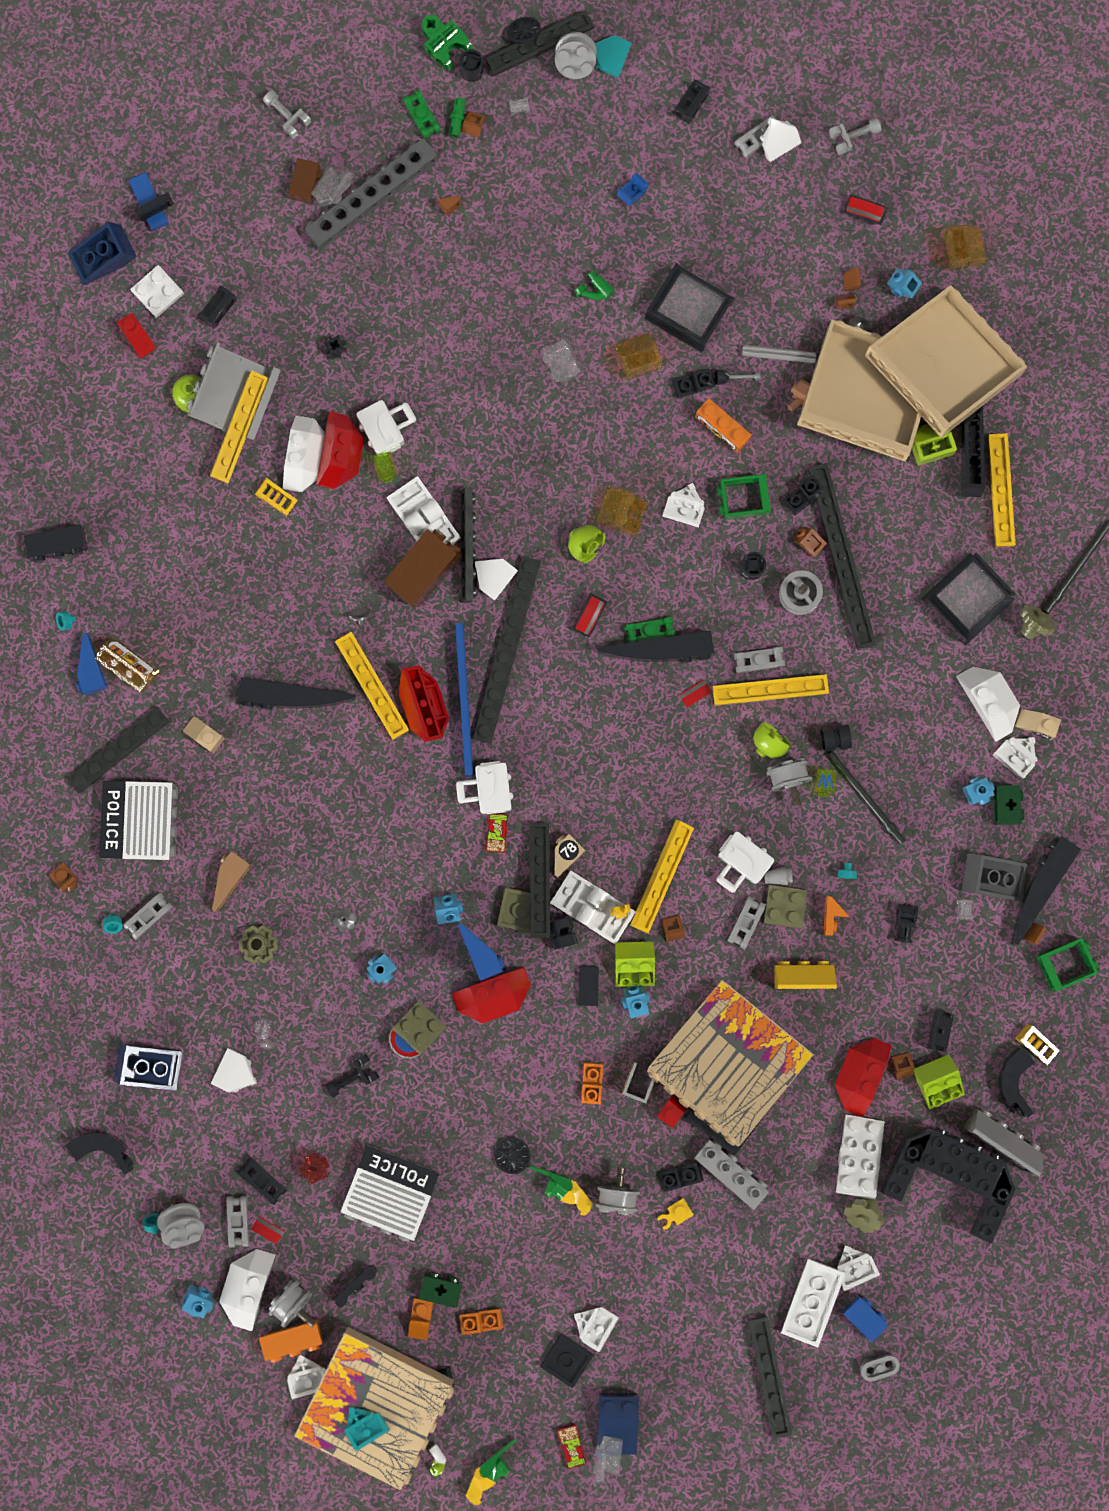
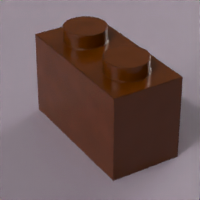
M297 158L288 193L291 200L312 204L313 199H317L319 190L316 187L317 182L321 181L323 176V170H321L318 162Z

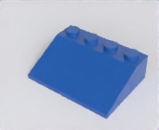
M462 923L459 924L458 927L479 979L483 981L504 972L502 968L506 966L502 956H497L494 951Z

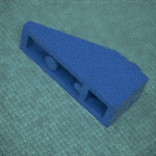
M87 632L83 633L77 672L79 681L76 682L79 692H83L86 696L108 689L93 642Z

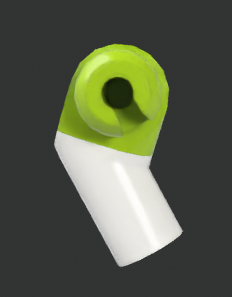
M437 1444L428 1449L434 1457L430 1472L432 1475L438 1476L444 1471L446 1458Z

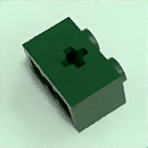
M1020 785L995 786V825L1022 824L1024 809H1021L1023 790H1020ZM1008 802H1010V804H1013V807L1010 808V810L1009 807H1006L1005 805Z
M429 1272V1275L425 1274L419 1300L457 1308L463 1282H459L460 1279L453 1276H448V1279L441 1278V1274L436 1272ZM440 1284H443L444 1289H447V1291H443L442 1294H440L439 1290L436 1289V1287H439Z

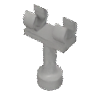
M271 90L265 95L263 101L268 106L273 105L288 120L282 127L294 139L298 132L293 125L300 120L305 126H308L311 123V119L302 109L298 110L294 115L291 114L278 101L279 95L274 90Z
M875 117L869 120L868 125L847 133L842 123L829 129V135L831 138L839 135L842 136L844 143L836 146L838 155L852 150L853 146L850 139L868 132L873 134L881 132V125L878 118Z

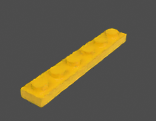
M252 370L249 372L210 477L224 483H229L268 382V377Z
M1008 433L989 434L987 437L995 548L1014 547L1016 544Z
M350 632L336 640L337 646L392 740L408 732V727L353 633Z
M827 674L712 687L714 706L829 694Z
M675 821L630 926L649 934L694 830L693 827L682 821Z

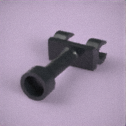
M367 1054L353 1062L357 1068L355 1073L338 1083L330 1081L325 1084L332 1098L339 1095L340 1088L342 1089V1087L347 1086V1084L349 1085L352 1081H356L357 1078H362L366 1085L380 1078L377 1072L366 1077L360 1067L370 1061Z

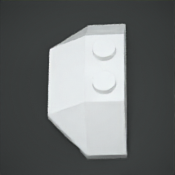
M295 416L290 431L284 465V490L303 492L317 481L325 432L314 418Z
M971 667L957 675L958 681L995 742L1012 733L1020 704L1002 674L996 671Z
M256 1249L231 1263L219 1302L233 1326L250 1331L253 1330L276 1254Z

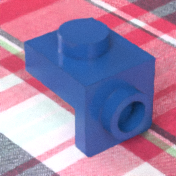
M635 173L631 180L619 189L616 195L631 207L643 197L649 187V183L638 173Z

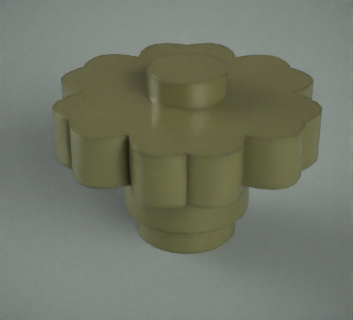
M1025 605L1020 611L1024 621L1021 633L1028 639H1034L1039 634L1044 636L1047 634L1052 635L1056 630L1057 626L1053 623L1054 620L1047 613L1042 612L1040 608L1033 605Z
M264 925L259 928L251 926L249 929L244 930V937L239 939V951L245 953L244 959L252 964H256L259 961L265 964L274 958L273 952L278 950V938L273 936V930Z
M854 1199L853 1202H848L845 1207L844 1214L847 1216V1222L854 1228H860L863 1232L873 1233L874 1230H880L884 1221V1217L880 1215L882 1211L878 1208L876 1199Z

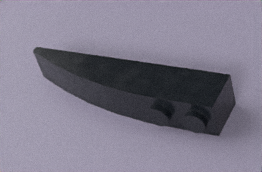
M983 406L962 421V497H981L985 489Z
M711 631L597 648L598 654L618 659L641 662L680 661L681 664L690 663L694 658H699V661L711 659L710 656H713L715 653Z
M242 677L238 693V701L242 702V706L253 707L254 704L261 705V709L272 710L273 707L291 709L319 708L356 700L355 694Z
M1063 836L1057 839L1054 838L1048 846L1050 850L1047 855L1043 854L1038 861L1040 865L1028 885L1016 919L1011 942L1014 946L1019 945L1081 850V848Z

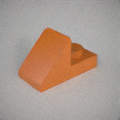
M831 896L825 897L823 935L833 936V932L837 931V921L834 920V917L848 918L849 915Z
M414 1297L408 1331L409 1338L427 1340L433 1308L432 1302L419 1300V1298Z

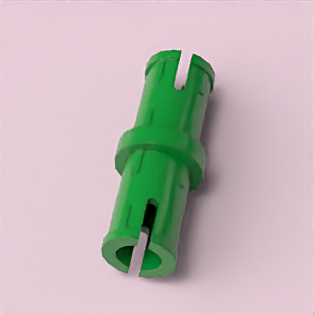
M463 98L454 99L453 111L450 114L451 124L448 133L450 137L456 138L457 136V138H460L462 122L465 119L464 109L466 100Z

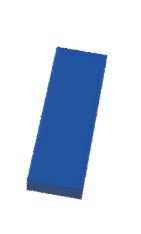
M146 173L129 180L140 206L157 198ZM163 211L147 219L151 231L169 224Z

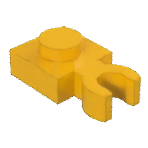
M629 904L609 908L611 916L615 915L616 919L627 917V913L631 912Z
M684 1198L667 1207L668 1214H661L657 1219L658 1221L662 1218L667 1219V1224L662 1227L665 1230L671 1226V1222L675 1221L679 1225L694 1214Z

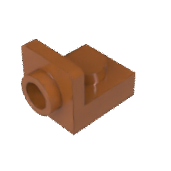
M809 527L799 529L792 540L814 558L827 544L813 528Z
M64 862L49 874L62 892H71L78 886L76 882L80 880Z

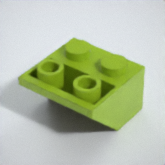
M927 423L918 426L912 451L917 466L954 455L957 447L951 431L941 438Z
M654 942L615 943L616 987L633 985L655 986Z
M950 1054L914 1069L916 1080L929 1110L965 1095L959 1070Z

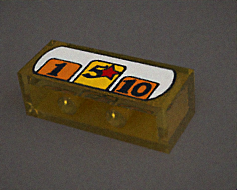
M114 637L102 645L95 657L98 662L140 693L151 686L159 673L156 668Z

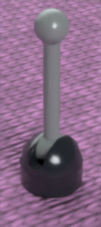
M720 369L715 371L716 385L726 384L729 379L754 378L759 380L761 378L760 373L729 375L726 370Z

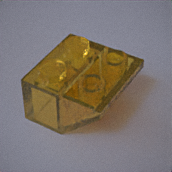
M960 225L946 228L943 233L949 271L987 265L981 229L979 227Z
M650 333L614 345L626 380L662 369V360L657 345Z
M607 487L596 523L608 529L637 537L648 501L624 488Z

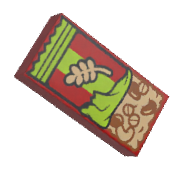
M489 814L486 852L505 853L508 814Z
M576 1424L557 1429L567 1468L571 1469L587 1464Z

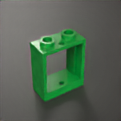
M766 474L720 480V485H717V495L722 499V504H719L720 515H724V520L770 514L771 507ZM758 484L761 509L729 513L726 487Z
M1077 938L1036 956L1052 992H1057L1098 974L1097 969L1099 967L1095 958H1091L1089 953L1090 946L1083 938ZM1076 945L1088 971L1060 983L1049 957Z

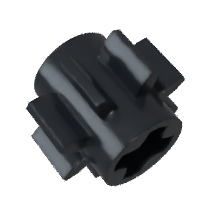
M339 335L336 338L329 336L330 340L328 343L324 342V346L328 348L325 350V354L330 353L332 360L335 356H339L342 359L341 354L347 352V349L343 347L346 345V341H340ZM336 344H338L339 348L333 350L332 347H335Z

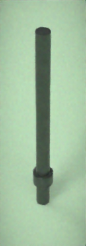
M1108 519L1058 589L1052 592L1049 597L1050 600L1042 610L1043 612L1049 614L1056 603L1062 600L1063 593L1109 531Z
M833 751L827 755L882 822L888 834L891 833L900 845L903 844L906 840L897 830L896 824L887 818Z

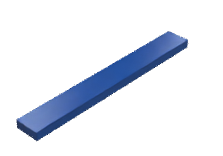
M455 623L465 776L472 777L473 763L464 626L462 623Z

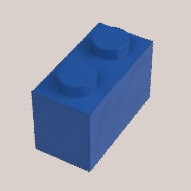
M857 1295L842 1313L873 1342L888 1327L884 1322L887 1318L879 1310L875 1313L871 1309L873 1304L865 1296L861 1298Z

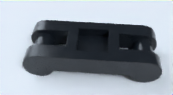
M250 1156L246 1160L247 1163L244 1167H240L237 1172L271 1204L275 1205L280 1195H284L288 1190ZM252 1168L257 1171L253 1177L249 1174ZM271 1185L275 1188L272 1194L268 1191Z
M368 1266L338 1294L335 1304L338 1307L345 1306L348 1302V1297L353 1292L357 1294L364 1288L362 1283L365 1280H371L376 1276L377 1269L374 1266Z

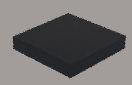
M560 1333L540 1367L573 1389L594 1354L563 1333Z

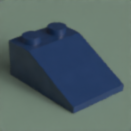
M112 222L104 224L68 252L83 285H87L124 267L137 257L122 225Z
M120 1043L114 1082L119 1085L176 1091L182 1052Z
M599 1393L597 1454L637 1455L638 1394Z

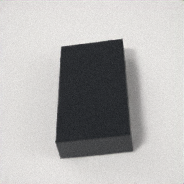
M167 192L135 209V212L140 221L143 222L171 207L174 203Z
M579 967V1006H598L599 967Z

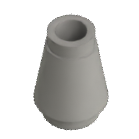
M784 866L764 874L766 884L788 885V883H793L791 867L787 868Z

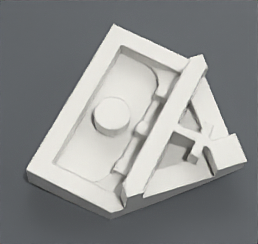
M772 117L767 122L769 126L765 134L760 137L763 141L762 146L765 156L769 162L801 144L797 128L794 125H791L788 121L783 122Z
M693 483L687 485L686 488L671 493V496L668 497L663 517L699 527L704 512V501L700 499Z
M504 559L474 562L477 578L476 584L492 600H496L518 571Z
M1035 737L1005 740L994 752L993 756L1018 779L1023 780L1035 766V762H1037L1034 748Z
M227 1048L211 1084L227 1092H238V1090L249 1085L257 1084L250 1066L251 1061L247 1060L246 1056Z
M845 1245L837 1267L838 1270L845 1272L841 1284L844 1291L880 1276L869 1254L862 1253Z
M603 1307L574 1314L580 1334L579 1337L582 1342L600 1352L619 1317Z
M300 1355L287 1379L291 1398L296 1399L316 1393L326 1369Z

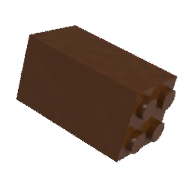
M427 529L383 581L412 607H420L463 556L459 552L461 549L455 543L447 542L445 540L446 535L440 530Z

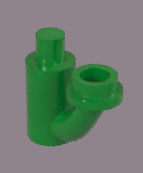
M591 271L588 277L592 280L590 283L598 292L587 291L588 287L583 284L575 290L577 297L583 296L593 300H606L615 292L601 274L597 275L594 271Z

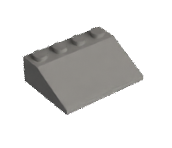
M983 1108L981 1110L975 1109L963 1129L1027 1173L1040 1177L1044 1154L1039 1151L1041 1148L1033 1142L1029 1144L1023 1140L1024 1136L1014 1130L1012 1133L1007 1130L1008 1125L998 1119L996 1122L991 1119L992 1114Z

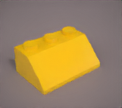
M780 961L779 965H774V989H837L834 965H829V961H817V965H810V961H798V965H790V961Z

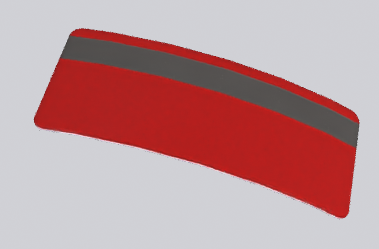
M702 680L679 696L688 708L712 693L705 680Z
M258 1216L251 1230L276 1245L285 1232L261 1216Z

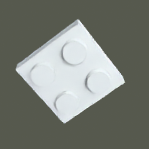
M159 265L130 289L155 318L184 294Z

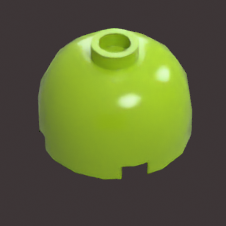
M187 374L175 382L172 389L173 399L182 411H189L186 407L190 398L193 399L196 392L193 389L196 382H200V376Z
M582 525L571 531L568 542L569 551L579 562L588 563L598 554L593 552L599 545L603 547L606 538L605 533L593 525Z
M762 722L754 733L753 740L757 747L756 752L763 758L766 756L779 758L790 749L792 744L785 736L782 737L776 732L778 730L767 722Z

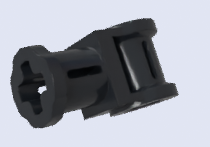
M898 903L896 926L899 927L895 941L912 943L911 932L912 928H915L918 906L907 907Z

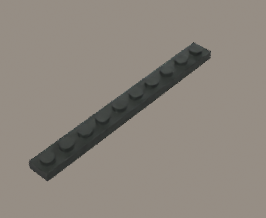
M824 463L809 467V475H814L824 488V491L816 500L856 648L860 650L876 646V640L828 464Z
M522 556L473 736L475 740L492 744L541 563L540 560Z

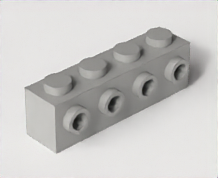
M708 1139L693 1157L754 1210L769 1193L766 1190L767 1185L760 1178L757 1181L752 1178L753 1172L745 1165L741 1168L736 1163L738 1159L730 1152L726 1155L721 1150L723 1148L722 1145L715 1140L710 1141Z

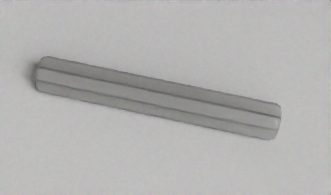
M743 345L742 355L807 363H815L817 358L816 352L753 345Z

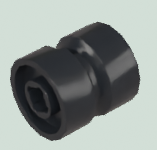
M473 49L464 51L459 58L461 76L468 82H476L484 74L483 57L480 52Z
M750 552L745 555L740 564L742 576L751 581L759 579L766 569L765 557L759 552Z
M848 724L837 725L836 729L833 727L821 728L824 752L834 751L837 747L840 750L852 748L851 732Z
M571 917L550 922V934L554 936L552 938L554 950L578 944L576 933L572 932L574 926ZM560 929H564L565 934L561 935Z

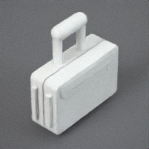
M380 400L356 414L360 423V431L365 432L369 439L368 446L374 449L378 457L386 456L400 449L404 445V438L399 430L416 421L413 411L406 402L389 411L384 401ZM403 409L408 420L396 425L391 415Z
M500 761L481 763V765L475 767L476 779L457 781L456 790L459 803L479 801L481 814L511 811L513 794L509 791L508 781L511 780V775L507 773L506 763H500ZM477 784L478 796L465 798L464 785Z
M735 832L729 836L719 849L718 858L724 861L727 866L716 880L727 890L734 893L745 878L751 883L757 884L771 867L774 859L766 853L767 850L765 848L760 849L752 843L749 836L744 837L739 832ZM730 868L741 874L734 885L724 878Z

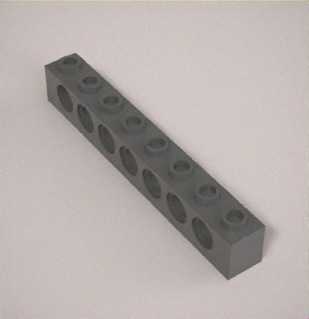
M424 138L420 141L416 140L410 145V149L406 152H400L390 164L386 163L383 165L380 172L376 175H370L363 185L353 188L350 195L346 198H340L336 205L331 209H326L320 218L310 221L307 224V228H305L306 234L317 248L322 251L438 162L437 154ZM413 157L419 158L418 162H411L410 160ZM399 168H403L405 170L401 174L395 172ZM385 179L390 181L388 185H382L381 182ZM368 191L376 192L373 196L366 195ZM354 202L361 203L357 208L351 206ZM340 213L346 214L345 218L338 219L336 217ZM324 225L331 226V228L327 231L322 230V227Z

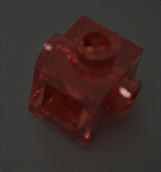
M314 1152L304 1157L305 1161L301 1163L302 1167H300L303 1177L308 1178L310 1185L330 1176L327 1169L330 1165L325 1156L322 1157L321 1154L316 1156ZM313 1164L317 1166V1170L312 1168Z

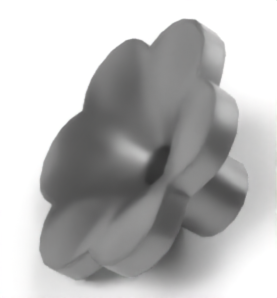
M857 313L849 320V324L853 327H860L864 331L872 329L871 318L867 315Z
M366 607L353 609L348 614V618L358 621V625H364L366 623L365 619L369 618L372 610H368Z
M349 908L337 910L333 924L341 932H345L347 929L352 930L355 927L354 922L357 916L351 913Z

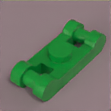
M419 89L415 90L414 94L402 97L424 139L429 138V135L434 132L438 133L441 131ZM418 100L419 105L413 107L412 103ZM430 122L431 126L425 128L424 125Z
M673 617L624 625L625 632L628 635L627 643L676 636L675 630L672 627L674 623ZM664 625L666 632L660 633L659 626ZM635 630H640L641 636L636 637Z

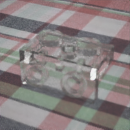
M328 167L311 194L322 206L336 204L341 200L342 193L351 185L350 181L354 175L350 171L337 174L332 167Z
M563 339L549 348L544 347L541 349L543 360L549 365L551 377L557 383H566L583 373L567 339Z
M261 1018V1021H257L255 1027L257 1037L255 1041L260 1042L259 1046L271 1049L273 1046L279 1045L280 1041L269 1039L273 1019Z
M603 1436L601 1446H597L595 1458H598V1462H595L593 1474H596L595 1483L603 1484L607 1472L619 1473L623 1440Z

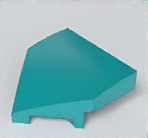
M616 35L595 43L597 50L596 69L600 68L601 71L618 78L632 43Z
M350 1407L344 1433H346L355 1452L390 1431L389 1426L380 1413Z

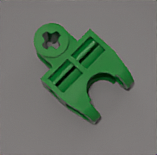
M428 15L422 20V33L428 40L424 44L425 51L438 64L451 71L455 66L449 59V51L454 48H460L463 51L473 49L470 41L453 20L449 21L446 25L434 15Z

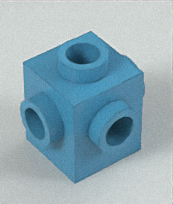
M897 268L887 284L892 289L891 292L897 297L913 298L922 282L913 271Z
M980 776L970 780V785L962 788L970 806L978 802L980 805L991 801L989 797L993 796V791H995L991 780L988 781L987 777L981 780Z
M456 894L434 897L438 924L461 921L460 913L463 912L462 901L457 900Z
M383 954L380 958L375 956L368 962L370 966L367 968L369 971L367 976L373 983L377 981L379 984L382 982L386 984L394 977L392 973L398 968L386 954ZM380 966L384 968V971L381 974L378 972V968Z
M633 985L623 990L625 997H622L621 1000L624 1009L628 1008L630 1018L649 1014L647 1003H650L648 991L644 992L642 985Z
M190 1284L182 1300V1310L188 1312L193 1317L204 1318L207 1312L210 1313L214 1304L212 1292L204 1287L199 1288Z

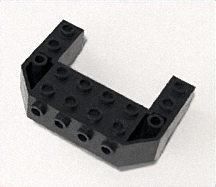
M938 1127L936 1130L928 1128L904 1137L894 1153L896 1157L880 1192L902 1202L917 1166L984 1196L985 1199L970 1234L992 1244L1016 1190L1006 1163L1000 1161L1001 1156L990 1152V1155L982 1152L983 1148L972 1144L970 1147L964 1144L966 1140L954 1136V1138L946 1136L947 1131Z

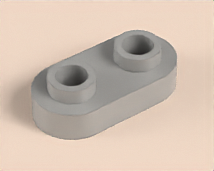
M892 1354L875 1357L861 1364L860 1373L866 1381H876L896 1374L899 1370V1361ZM887 1361L892 1362L891 1366L886 1367L885 1363ZM868 1367H873L871 1373L866 1371Z

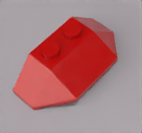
M329 411L316 485L336 489L358 475L364 437L347 415Z
M420 665L402 669L399 696L410 729L424 742L443 738L449 716L438 682L429 673L424 671Z
M525 967L452 993L459 1013L478 1022L486 1023L520 1010L531 984Z
M872 1038L849 1048L835 1082V1087L844 1110L860 1117L864 1116L875 1096L887 1066L892 1045Z

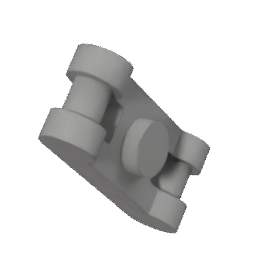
M769 118L734 143L737 148L743 151L742 155L745 159L763 147V141L760 137L765 134L766 128L769 126V123H767ZM749 140L753 144L750 147L746 144Z
M783 647L734 654V660H737L738 666L736 667V672L745 673L786 666L785 660L782 658ZM769 655H774V662H770ZM744 659H749L750 665L745 666Z
M160 892L132 916L123 927L126 930L129 929L133 934L132 937L137 940L167 914L173 906L170 902L167 903L164 900V896ZM156 904L162 908L158 912L154 909ZM137 921L142 924L139 929L135 926Z
M748 896L727 941L732 944L733 942L740 945V948L745 950L766 904L754 901V898ZM750 907L757 910L755 915L748 912ZM739 930L746 933L744 938L737 935Z
M242 1195L240 1198L227 1196L229 1248H234L236 1245L249 1247L247 1195ZM241 1205V1211L234 1212V1206ZM235 1232H242V1237H235Z

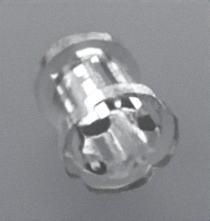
M527 96L524 99H509L511 116L522 112L530 113Z
M956 900V904H958L956 920H973L971 907L973 900Z

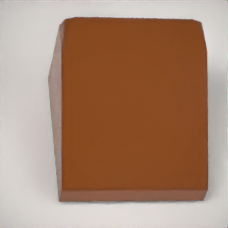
M468 111L463 121L462 132L479 137L486 116Z
M459 196L437 200L438 206L448 216L461 205V198Z
M855 267L843 274L844 290L846 292L859 290L861 286L859 267Z
M853 294L834 296L836 309L852 308L857 302Z
M680 915L661 919L667 942L685 938Z
M1033 922L1023 939L1032 945H1037L1047 928Z
M909 1052L891 1057L897 1080L915 1075V1066Z

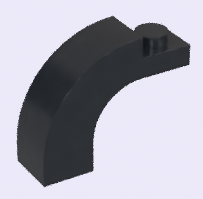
M1020 1046L1006 1058L1001 1067L999 1090L1006 1106L1015 1104L1013 1108L1017 1114L1028 1118L1034 1112L1021 1096L1018 1084L1022 1073L1035 1064V1061L1027 1050Z
M103 1132L88 1133L75 1138L65 1145L76 1161L81 1160L92 1151H103L114 1159L124 1175L134 1169L132 1167L134 1164L132 1159L128 1155L123 1154L129 1147L114 1135Z

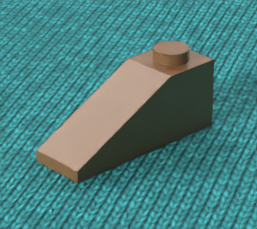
M232 851L229 854L226 853L220 861L222 864L219 868L212 910L215 912L221 909L252 867L251 864Z

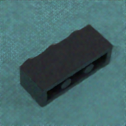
M81 525L24 536L28 558L35 563L45 562L46 558L50 557L61 559L65 557V554L70 553L74 556L81 555L83 551L88 550L85 531Z

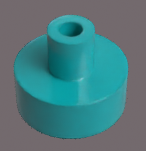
M61 611L56 614V623L61 631L71 629L72 623L76 622L75 615H70L68 611Z
M844 863V870H838L837 878L857 879V871H851L852 863Z
M110 913L102 922L103 930L109 934L118 933L123 928L122 919L114 913Z
M152 1213L143 1219L142 1224L146 1232L152 1234L160 1232L157 1225V1219L160 1214Z

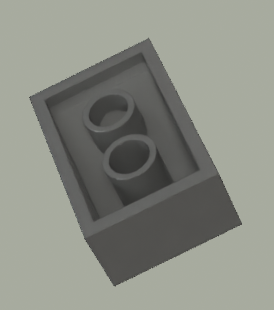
M968 853L962 891L1022 902L1028 864Z

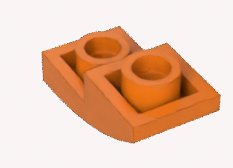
M584 1061L581 1103L601 1105L602 1062Z
M501 1308L459 1315L462 1335L504 1328Z

